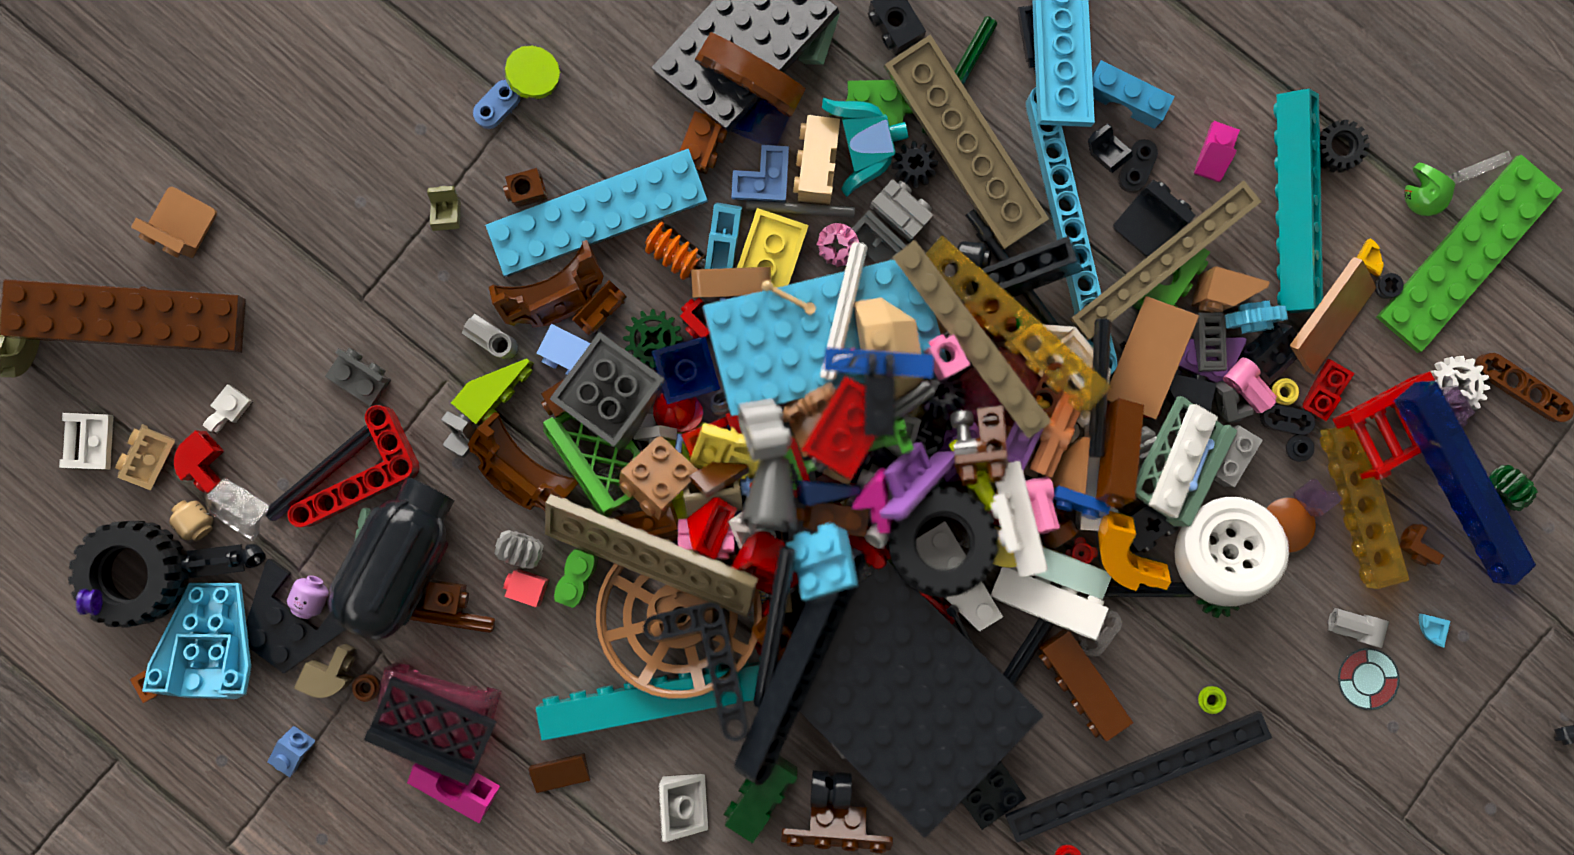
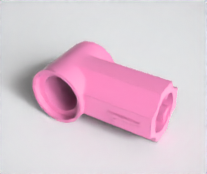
M1242 357L1223 377V381L1230 387L1235 388L1237 393L1243 396L1256 413H1263L1276 403L1277 396L1260 378L1261 371L1258 366L1251 360Z
M1048 476L1025 480L1039 535L1058 530L1060 527L1052 502L1054 499L1052 481Z

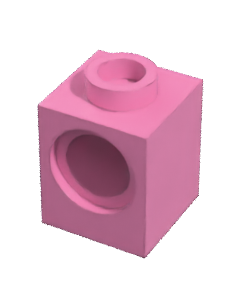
M944 334L928 342L931 347L923 351L924 354L934 356L933 371L939 381L970 365L954 335L945 338ZM941 349L949 351L951 355L949 363L944 362L940 358L939 352Z

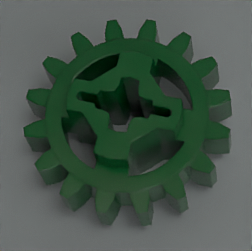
M651 309L649 316L644 311H640L641 319L638 320L632 317L633 327H625L630 332V336L623 337L624 341L630 342V345L625 350L627 352L633 351L632 356L636 359L641 358L640 361L645 365L647 362H650L652 369L656 368L657 362H660L665 367V359L669 358L674 361L675 357L672 353L674 351L681 352V348L676 345L677 342L683 341V337L676 335V333L681 331V327H673L675 318L671 317L666 320L665 311H662L659 316H657L655 309ZM651 321L661 322L656 327H648L645 323ZM637 331L641 333V342L638 344V347L635 342ZM670 331L671 344L668 347L665 344V336ZM652 333L655 336L659 333L657 336L658 344L650 343L648 345L647 343L650 341L648 335ZM650 351H659L662 354L656 357L645 356Z

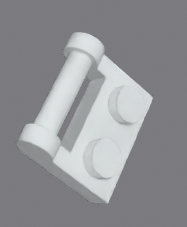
M62 413V421H65L63 459H60L59 468L110 469L114 415ZM77 422H81L79 458L75 460Z

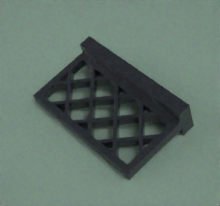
M392 676L363 741L468 785L478 767L497 721ZM396 687L405 691L408 699L396 703L392 695L393 688ZM422 700L431 702L434 711L422 714L417 702ZM411 704L416 717L404 720L399 708ZM393 711L398 723L390 725L380 719L383 713ZM449 711L456 713L460 722L448 725L443 713ZM437 716L442 728L431 732L425 719ZM419 722L424 734L420 736L411 734L407 726ZM479 723L488 728L485 734L474 737L469 725ZM463 727L468 739L456 743L451 731ZM445 733L450 745L441 747L436 744L433 737ZM472 745L476 754L474 760L462 756L459 748Z

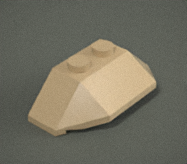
M882 298L854 302L853 307L860 350L921 354L915 319ZM875 374V377H884V375ZM893 375L895 377V401L916 388L924 377Z

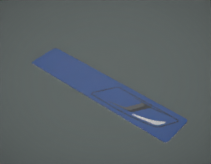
M825 348V371L867 373L868 354H875L877 359L875 374L885 375L884 358L886 354H893V375L933 377L934 356L930 354Z

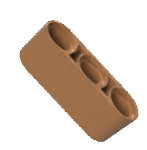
M771 267L691 270L692 297L745 296L764 291L762 283L764 281L771 282Z

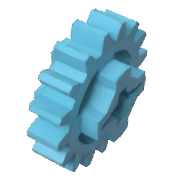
M1270 301L1242 304L1238 306L1239 312L1224 315L1226 328L1234 329L1240 327L1242 334L1271 330L1274 328L1273 323L1288 319L1286 306L1272 307L1270 306Z

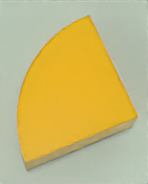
M1370 238L1365 242L1356 258L1362 259L1369 273L1377 277L1382 273L1384 262H1382L1379 245Z

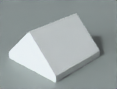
M705 775L663 776L659 784L662 841L667 842L708 830Z

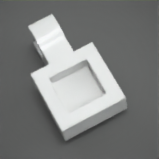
M227 384L210 405L217 411L206 419L203 426L211 432L218 433L228 419L236 423L253 401L232 385Z

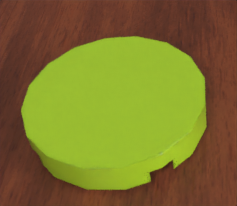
M522 46L514 50L507 58L505 66L506 82L511 90L519 96L527 99L528 97L542 99L550 95L557 87L560 75L559 66L553 55L545 49L536 46Z

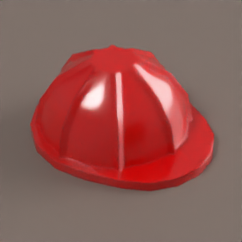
M671 388L664 391L656 398L653 406V417L657 424L677 428V432L680 433L696 429L704 416L703 407L698 399L688 390L682 388Z

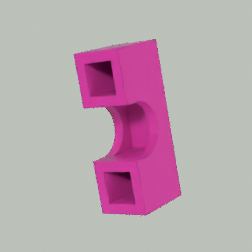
M417 763L413 765L407 781L411 786L479 824L492 805L500 788L498 784L478 773H475L470 783L466 785Z

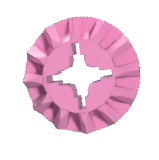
M833 223L826 226L819 233L816 245H818L820 250L819 255L823 256L826 264H833L839 267L847 265L851 245L859 243L856 233L849 226L842 223ZM836 237L839 244L846 246L836 252V247L829 245L836 241Z

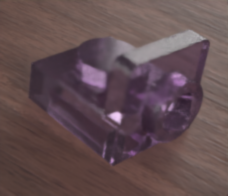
M1311 479L1293 493V496L1303 505L1310 516H1322L1343 500L1336 491H1326L1317 479Z

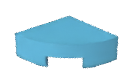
M1419 614L1420 629L1426 639L1434 645L1445 647L1450 621Z

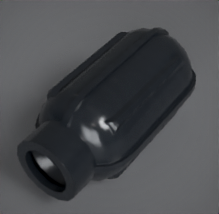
M407 477L395 499L388 500L379 507L372 508L330 585L329 609L336 623L363 638L381 640L395 634L401 626H405L409 622L448 547L444 520L455 500L426 484Z

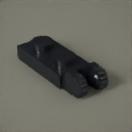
M868 354L867 375L864 377L863 434L865 436H894L893 354H886L884 358L885 375L884 377H875L877 359L875 354Z

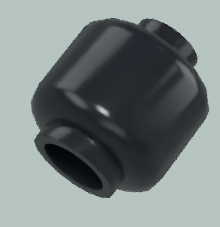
M961 241L957 249H952L950 254V265L954 266L955 272L959 276L968 275L989 267L991 264V251L987 250L984 243Z

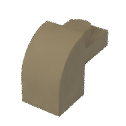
M348 644L338 646L329 666L317 660L305 663L294 689L316 698L329 697L344 690L354 679V677L345 674V672L351 669L355 661V657L352 655L356 648Z

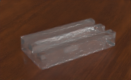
M1506 151L1459 170L1448 177L1458 184L1509 163L1512 157L1509 151Z

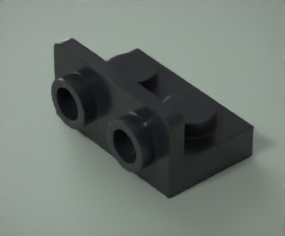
M1281 322L1273 323L1274 328L1263 331L1252 343L1244 348V351L1240 353L1238 358L1240 360L1244 357L1254 362L1261 371L1260 378L1267 386L1273 383L1297 359V356L1290 347L1297 333L1292 326Z

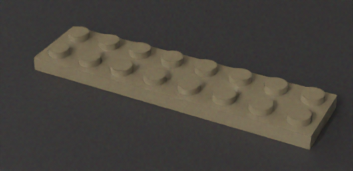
M931 34L884 65L892 81L986 226H989L994 234L993 236L1003 249L1049 219Z
M550 495L546 501L545 535L710 603H716L720 607L742 616H748L752 607L758 578L751 576L745 571H738L726 566L721 561L701 556L696 551L674 545L669 540L652 536L642 529H635L625 525L617 519L605 517L590 508H583L573 504L568 499Z

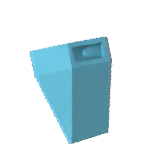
M188 584L148 663L143 692L184 698L237 699L246 695L251 671V660L242 584Z

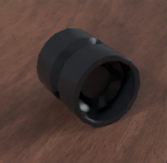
M813 770L810 807L826 808L829 804H832L834 809L849 810L852 774L836 772L833 776H830L828 771Z

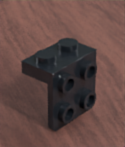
M1153 180L1145 186L1113 224V229L1144 256L1148 257L1176 235L1181 228L1189 224L1196 215L1191 211L1192 208L1187 202L1182 199L1178 200L1171 194V190L1167 185Z

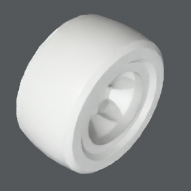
M1224 497L1200 507L1191 526H1182L1177 536L1174 550L1175 564L1185 585L1196 596L1219 606H1239L1251 603L1267 594L1280 580L1287 567L1289 556L1288 541L1276 517L1263 506L1240 497ZM1226 529H1233L1236 534L1235 537H1229L1226 534ZM1209 536L1216 538V545L1210 544ZM1244 541L1251 542L1253 549L1247 550L1244 547ZM1223 552H1226V556L1231 557V559H1227L1223 555ZM1243 561L1250 562L1252 569H1245L1242 564Z

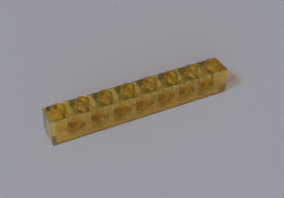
M943 235L927 251V257L955 294L966 302L964 306L973 317H976L978 314L987 321L983 326L994 336H997L998 333L1003 335L1007 339L1004 345L1014 354L1023 353L1028 358L1025 364L1038 374L1040 371H1043L1049 377L1046 382L1056 392L1059 393L1063 389L1070 396L1067 401L1077 411L1081 412L1085 409L1087 412H1090L1110 391L1112 386ZM950 263H956L958 265V272L952 277H947L945 275V268ZM971 281L978 282L979 289L977 293L971 296L967 295L965 292L966 285ZM990 300H998L1000 304L999 310L994 314H988L986 312V304ZM1012 318H1018L1021 323L1020 329L1015 333H1009L1006 329L1007 322ZM1032 337H1039L1042 341L1041 348L1036 352H1030L1027 348V342ZM1055 355L1061 356L1063 366L1058 371H1051L1048 367V360ZM1075 374L1082 375L1085 380L1084 386L1080 390H1072L1069 386V379Z

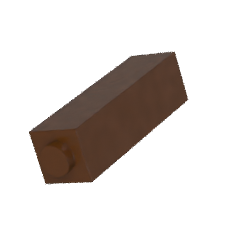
M1118 398L1107 405L1104 456L1100 458L1096 500L1106 502L1107 506L1113 508H1121L1123 505L1135 500L1144 413L1143 404Z

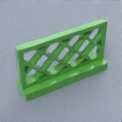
M568 412L555 419L551 417L544 421L543 432L598 514L608 517L612 515V511L634 498L633 496L630 498L624 495L614 501L608 493L610 484L620 485L618 483L619 480L612 479L614 466L625 468L629 464L616 460L617 448L614 450L613 459L598 457L599 444L612 445L599 435L598 437L583 435L584 424L582 423L578 433L566 431L562 423L569 419L577 420ZM580 440L596 443L593 455L581 453L578 449ZM631 440L625 449L632 452L634 459L640 454V451ZM587 460H591V461H592V462H591V466L589 465V463L587 462ZM595 462L611 465L608 478L595 474L593 471ZM601 482L607 483L606 488Z

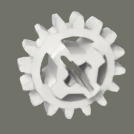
M1457 356L1455 359L1448 357L1444 358V362L1434 364L1437 371L1433 370L1431 373L1435 381L1427 385L1432 390L1426 393V395L1435 397V400L1432 402L1433 406L1442 405L1440 412L1450 411L1451 415H1460V413L1462 415L1470 414L1471 409L1481 408L1478 401L1487 400L1483 391L1490 389V386L1484 385V381L1489 376L1480 374L1484 368L1482 365L1474 367L1475 359L1465 360L1464 356ZM1453 368H1460L1464 372L1460 373L1458 370H1453ZM1455 398L1457 401H1461L1462 403L1457 404L1450 400Z

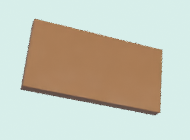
M1356 257L1351 259L1290 344L1306 372L1313 375L1316 373L1377 288L1362 259Z
M1146 296L1108 387L1107 400L1113 402L1118 398L1143 404V414L1157 419L1199 315Z

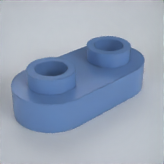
M506 80L499 81L475 105L473 110L474 119L483 128H494L519 104L521 96L511 90ZM503 90H510L507 97L501 96ZM485 109H490V115L484 117L482 115L483 111Z

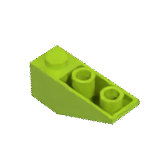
M524 359L469 381L452 400L451 404L472 422L481 425L494 412H497L495 409L501 402L506 403L515 393L513 388L519 381L524 382L533 371L531 367L534 363Z

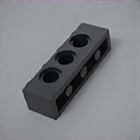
M1066 236L965 275L964 279L972 302L1002 297L1010 299L1082 272L1083 268L1075 245L1070 237Z

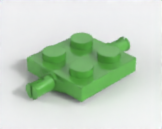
M892 80L847 82L848 96L846 101L867 102L879 107L882 114L887 115L889 126L903 123L905 114L913 113Z

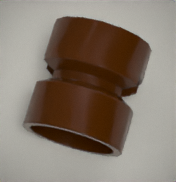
M1055 503L1053 505L1060 528L1041 535L1042 541L1051 550L1064 544L1079 532L1071 518H1065V511L1056 508Z

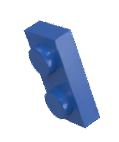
M1062 486L1054 488V499L1052 502L1056 504L1055 507L1064 511H1072L1073 509L1082 512L1081 515L1091 520H1098V518L1110 512L1111 507L1107 506L1106 502L1096 500L1095 497Z

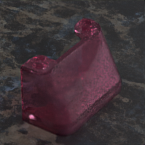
M398 662L384 668L378 706L390 678L394 676L494 719L501 690L487 687V690L477 689V686L473 685L467 687L419 674L418 670L408 672L409 665ZM396 687L393 688L392 695L396 703L408 699L405 691ZM426 700L417 702L422 714L434 711L431 702ZM411 704L399 708L404 720L416 717ZM393 711L383 713L380 719L390 725L398 723ZM451 711L443 713L448 725L460 722L456 713ZM437 716L425 719L431 732L442 728ZM419 722L407 726L411 734L416 736L424 734ZM479 723L469 725L474 737L485 734L488 728ZM463 727L451 731L456 743L468 739ZM445 733L433 737L436 744L441 747L450 745ZM472 745L459 748L462 756L474 760L476 754Z

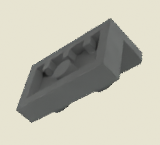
M338 348L335 353L339 356L325 377L369 406H374L391 380L384 375L386 370L373 362L369 366L361 360L363 355L352 348H348L347 351Z

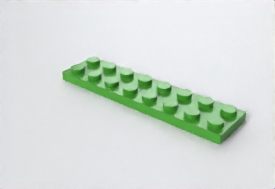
M1523 155L1516 156L1404 284L1403 291L1398 296L1393 297L1376 318L1415 352H1422L1560 194L1562 189Z

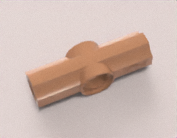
M1063 391L1052 417L1049 418L1052 422L1043 429L1039 440L1041 443L1029 469L1050 478L1053 477L1063 452H1066L1075 432L1074 426L1084 407L1085 400Z

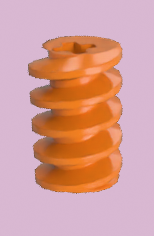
M661 221L647 237L645 252L651 254L655 251V260L658 261L663 258L662 265L664 267L672 264L671 272L675 274L681 271L680 279L686 280L691 276V270L698 268L705 255L698 259L696 257L698 248L689 252L690 242L688 241L680 245L681 235L673 239L670 238L673 229L670 228L662 232L664 223Z

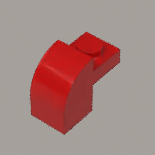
M195 430L176 450L174 456L175 472L180 480L192 481L195 479L193 481L195 486L204 493H219L226 485L209 465L224 450L207 431Z

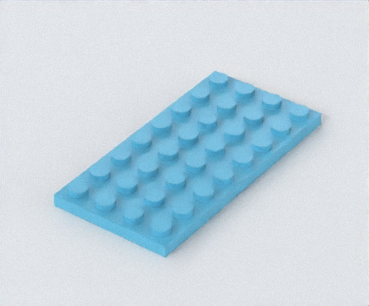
M895 260L862 268L855 302L882 298L915 319L921 354H924L923 351L931 347L928 342L941 335L934 312ZM845 271L778 287L781 291L806 304L813 303L816 306V311L812 315L806 314L800 306L771 291L757 292L703 305L731 416L738 415L739 404L772 398L775 404L778 405L804 398L806 394L829 382H832L835 390H837L845 376L859 384L864 383V373L838 372L835 380H826L820 376L825 348L828 345ZM854 307L843 349L854 347V349L860 350ZM941 349L939 352L940 358L947 362L945 350Z

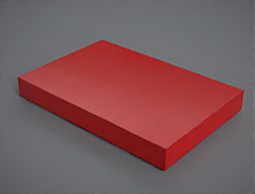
M845 376L801 448V451L849 480L853 478L877 436H865L863 434L864 386Z

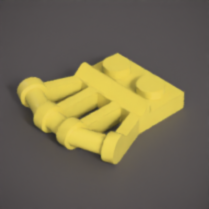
M705 423L702 426L690 458V463L699 469L712 462L747 464L749 466V473L745 476H749V478H754L760 461H752L743 434H738L733 427L728 431Z

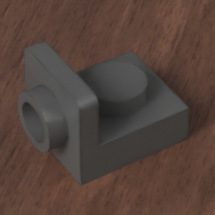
M1223 380L1216 382L1214 397L1219 415L1228 422H1239L1244 420L1245 417L1254 414L1251 406L1243 400L1239 401L1235 388L1230 387Z

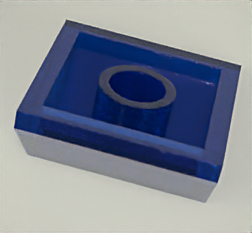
M760 98L731 132L762 145L778 146L790 117L779 112L778 108L773 105L771 106L767 101Z
M705 336L652 351L655 372L665 379L660 390L667 405L720 390Z

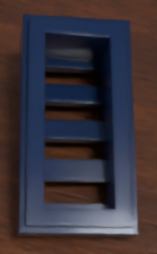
M795 481L798 502L807 506L851 497L861 493L860 487L846 483Z

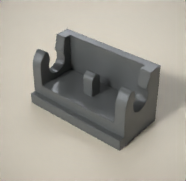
M869 210L852 228L858 237L859 243L867 246L866 255L876 264L894 260L892 257L906 247Z

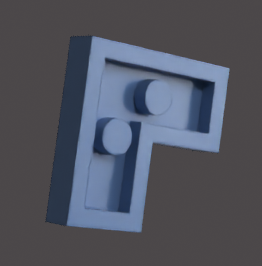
M762 145L760 172L733 170L732 199L786 202L789 146Z

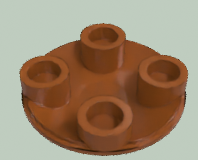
M1282 498L1272 502L1266 508L1282 526L1288 541L1289 553L1299 551L1310 543L1315 533L1316 523L1312 511L1305 503L1294 498Z

